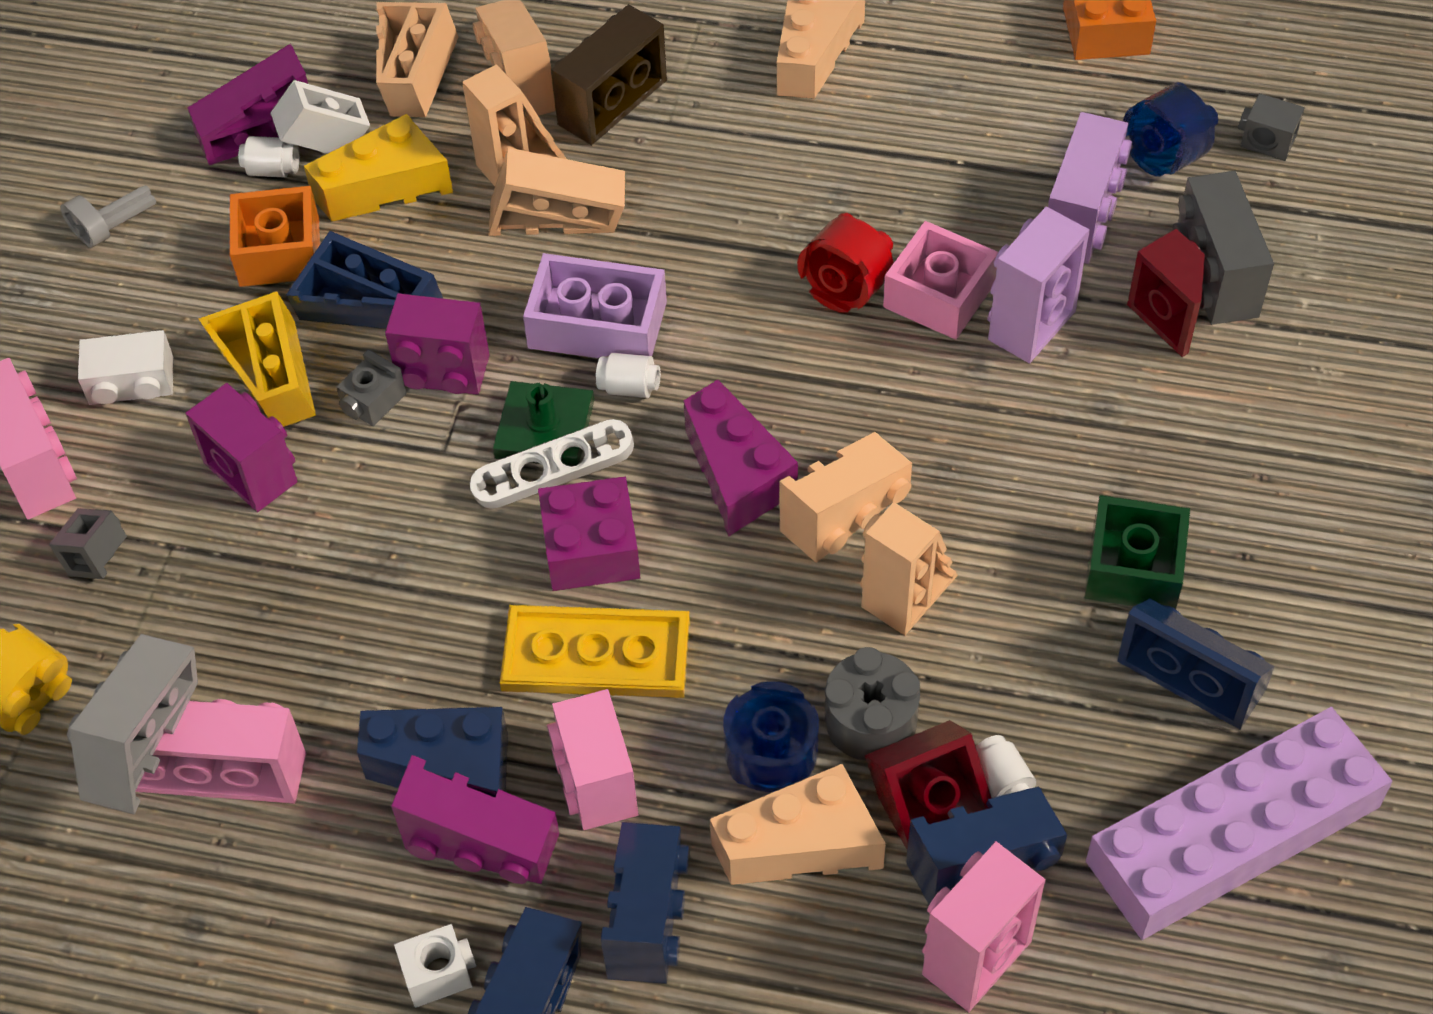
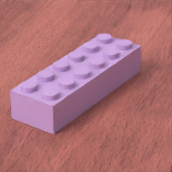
M1330 707L1093 835L1086 863L1140 939L1144 940L1380 808L1393 781L1333 707Z

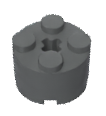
M873 647L860 648L854 655L839 662L831 671L825 687L824 716L827 732L832 743L846 755L858 760H866L865 755L915 735L920 703V681L918 677L903 661L890 654L879 652Z

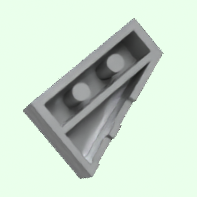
M140 634L131 648L121 654L117 666L105 682L102 681L97 685L92 699L83 711L72 718L68 727L67 738L72 746L81 801L135 814L141 802L139 797H136L135 791L144 773L154 774L158 767L160 759L153 756L163 733L174 734L198 684L194 647Z

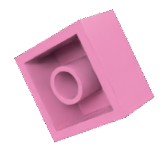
M924 221L885 275L883 308L956 340L991 290L996 278L997 268L994 267V261L998 252Z
M606 689L553 703L555 722L547 724L552 744L551 750L558 775H561L564 787L563 793L569 815L579 814L583 831L639 816L633 769L609 690Z

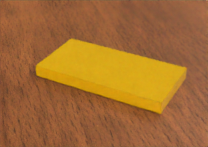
M509 605L499 683L502 692L586 695L608 689L610 695L684 698L690 613L689 611Z

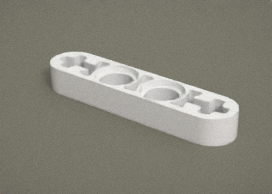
M606 420L487 464L477 469L472 475L470 481L471 492L478 504L485 508L494 509L537 494L539 488L558 486L615 465L627 459L633 451L634 442L631 431L620 420ZM615 433L617 438H622L619 440L620 447L612 450L609 444H606L608 442L607 435ZM587 441H594L599 457L593 458ZM569 447H579L585 452L583 461L577 466L570 467L561 462L562 453ZM529 462H538L544 467L543 475L533 482L523 480L520 477L522 467ZM511 470L513 479L518 486L513 489L505 473ZM493 478L494 482L498 484L496 486L497 493L489 496L488 492L483 489L486 488L485 481Z

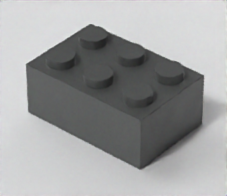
M1236 170L1188 177L1184 195L1180 196L1178 201L1180 213L1178 223L1173 224L1172 231L1178 229L1188 240L1195 242L1205 254L1200 309L1206 310L1211 325L1259 318L1274 262Z

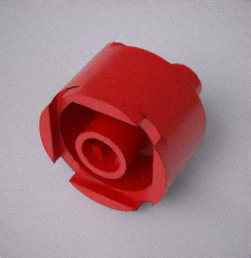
M841 213L831 220L800 252L797 260L799 276L801 280L806 276L812 286L808 292L823 306L840 313H848L851 308H858L857 310H859L885 283V275L894 264L891 252L893 241L885 232L875 230L872 226L860 219L854 218L851 214Z

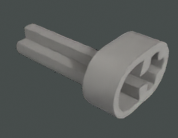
M145 185L98 211L81 195L63 203L60 208L70 229L88 247L92 248L110 237V229L155 205L156 199L151 195L149 187Z

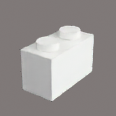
M293 80L271 112L280 141L318 150L325 154L360 138L370 127L360 98Z
M164 330L80 340L78 381L88 404H110L118 401L153 399L155 397L173 395V354Z

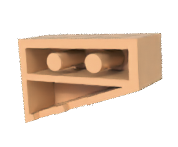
M502 0L475 7L478 22L473 23V30L478 45L482 44L486 59L491 61L492 66L497 64L523 92L538 116L556 111L547 42L522 1Z
M787 0L777 57V96L815 99L835 68V61L842 51H846L850 45L851 36L857 28L860 29L865 20V0Z
M377 2L379 25L376 26V34L379 39V49L376 50V83L388 112L393 117H401L405 114L409 117H426L459 38L447 4Z
M497 64L462 81L476 166L494 186L496 185L507 148L566 159L553 141L554 139L541 123V119L523 92Z
M507 148L491 197L488 236H501V229H526V235H539L540 228H563L564 234L614 233L625 207V171Z
M876 432L837 451L836 457L839 459L826 466L819 461L809 465L807 471L810 474L797 481L788 476L779 481L780 532L815 563L828 553H837L845 545L848 537L860 528L865 529L869 520L892 502L899 503L911 489L912 462Z
M893 502L882 515L875 514L863 531L865 548L861 560L864 563L863 578L860 583V587H862L861 607L905 636L958 575L955 570L950 568L952 564L951 558L944 554L947 548L940 531Z
M843 764L710 819L711 845L731 885L792 879V874L822 871L823 875L838 874L840 869L868 867V871L884 869L886 843Z

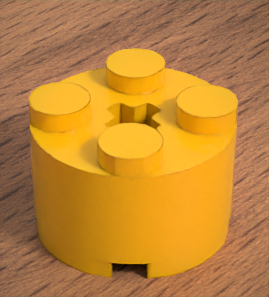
M13 624L16 629L14 631L8 632L4 628L0 629V727L8 732L17 731L21 735H27L39 723L41 718L39 711L51 699L57 701L68 692L72 684V678L66 675L68 660L65 655L23 625Z

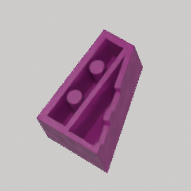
M291 43L187 108L195 135L209 166L238 156L240 145L245 144L249 136L279 138L271 116L272 110L293 80L308 84L306 73Z
M716 380L683 400L685 431L702 473L704 472L709 483L712 498L720 510L724 520V527L729 537L780 504L779 481L788 476L797 481L798 462L719 380Z
M414 755L411 756L391 805L404 847L409 853L423 860H434L435 857L449 860L459 868L470 872H479L483 869L499 873L505 880L516 884H525L527 881L542 884L560 834L556 812L499 789L495 797L467 787L469 777L455 772L452 780L424 770L426 760Z

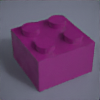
M397 293L385 335L392 363L401 368L404 386L411 389L425 388L448 391L453 394L467 393L479 395L490 357L481 303Z
M225 383L185 413L204 464L257 513L298 482L292 465L296 461L284 440L288 436L286 430L275 417L270 416L266 418L248 393L243 392L239 394L228 383Z
M626 476L538 489L552 591L641 579Z

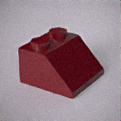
M1174 229L1137 252L1127 306L1181 357H1184L1189 353L1201 304L1205 254L1195 242L1188 240L1178 229Z
M951 720L865 755L878 798L906 849H908L911 819L924 816L927 823L932 824L950 819L947 813L953 808L963 806L967 814L989 809L986 803L988 799L992 798L972 733Z

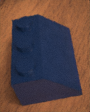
M1152 599L1134 606L1128 613L1117 662L1239 730H1241L1265 693L1275 667L1266 662L1256 652L1244 650L1225 640L1217 631L1203 628L1183 617L1173 607L1163 606Z

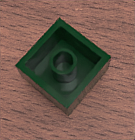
M1099 495L1093 524L1084 599L1133 607L1148 599H1152L1163 606L1166 605L1176 609L1184 580L1190 508Z

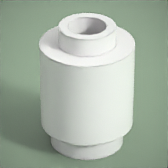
M249 136L245 144H241L239 147L238 159L240 167L245 168L248 176L287 177L288 174L297 173L300 154L298 145L287 144L280 141L278 137Z
M611 353L609 357L601 356L598 360L596 385L599 390H606L608 395L649 398L652 390L657 391L659 388L660 366L654 365L652 356Z
M995 735L984 739L976 745L991 798L1036 786V779L1012 742L1006 741L1001 735Z

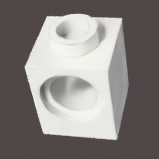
M452 924L394 944L415 1008L472 988L467 970L476 967L468 939L465 938L457 941ZM446 958L450 960L440 970L433 971L427 969L428 965L435 959Z

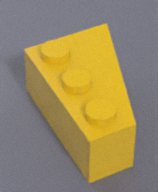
M407 114L304 165L314 200L331 222L379 211V205L402 199L404 204L417 202L416 196L440 191L441 196L453 193L447 159Z
M277 291L199 318V321L220 353L267 418L273 416L285 427L316 416L295 321Z

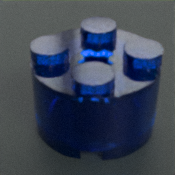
M1181 82L1167 86L1138 102L1127 110L1123 118V122L1128 123L1126 137L1129 136L1130 141H1132L1133 148L1130 150L1132 159L1145 172L1159 177L1164 174H1174L1208 154L1214 143L1215 126L1219 120L1216 110L1211 105H1206L1194 91L1187 88Z
M767 681L752 685L750 691L740 697L736 695L730 701L723 718L725 760L733 780L756 791L773 793L809 777L818 759L819 717L814 705L812 707L804 698V693L786 683Z

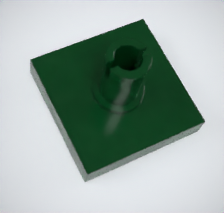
M510 381L493 445L494 459H504L587 428L595 401L593 390L551 386L546 383L542 385L540 382L533 384ZM575 446L567 448L561 455V462L566 466H577L580 463L583 450Z

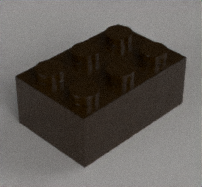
M628 4L616 15L611 16L591 36L586 37L566 57L558 60L554 67L551 68L557 125L592 146L667 81L664 24Z

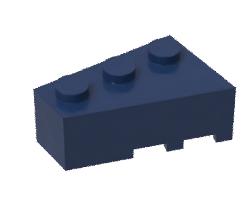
M332 231L328 232L286 294L298 319L301 321L383 329L387 328L397 293L443 298L434 274Z
M503 707L360 711L357 755L366 780L399 788L410 758L414 755L426 760L424 770L452 780L455 772L469 777L467 787L495 797L498 789L506 792L508 731Z
M1039 786L988 799L986 805L989 809L967 814L963 806L950 809L947 813L950 819L928 824L924 816L910 820L906 864L928 904L931 903L942 888L953 889L962 879L960 876L961 870L973 854L979 851L984 855L996 841L1036 871L1048 869L1060 860L1063 855L1067 833Z
M622 822L614 863V873H616L614 889L609 891L607 908H611L609 927H603L601 934L607 979L667 984L669 966H678L680 936H672L674 920H683L685 890H677L679 874H688L690 845H682L680 826Z
M525 907L517 925L510 924L507 928L502 944L503 955L499 962H491L484 983L485 993L481 1000H473L468 1014H554L555 1011L561 1012L581 956L582 922Z

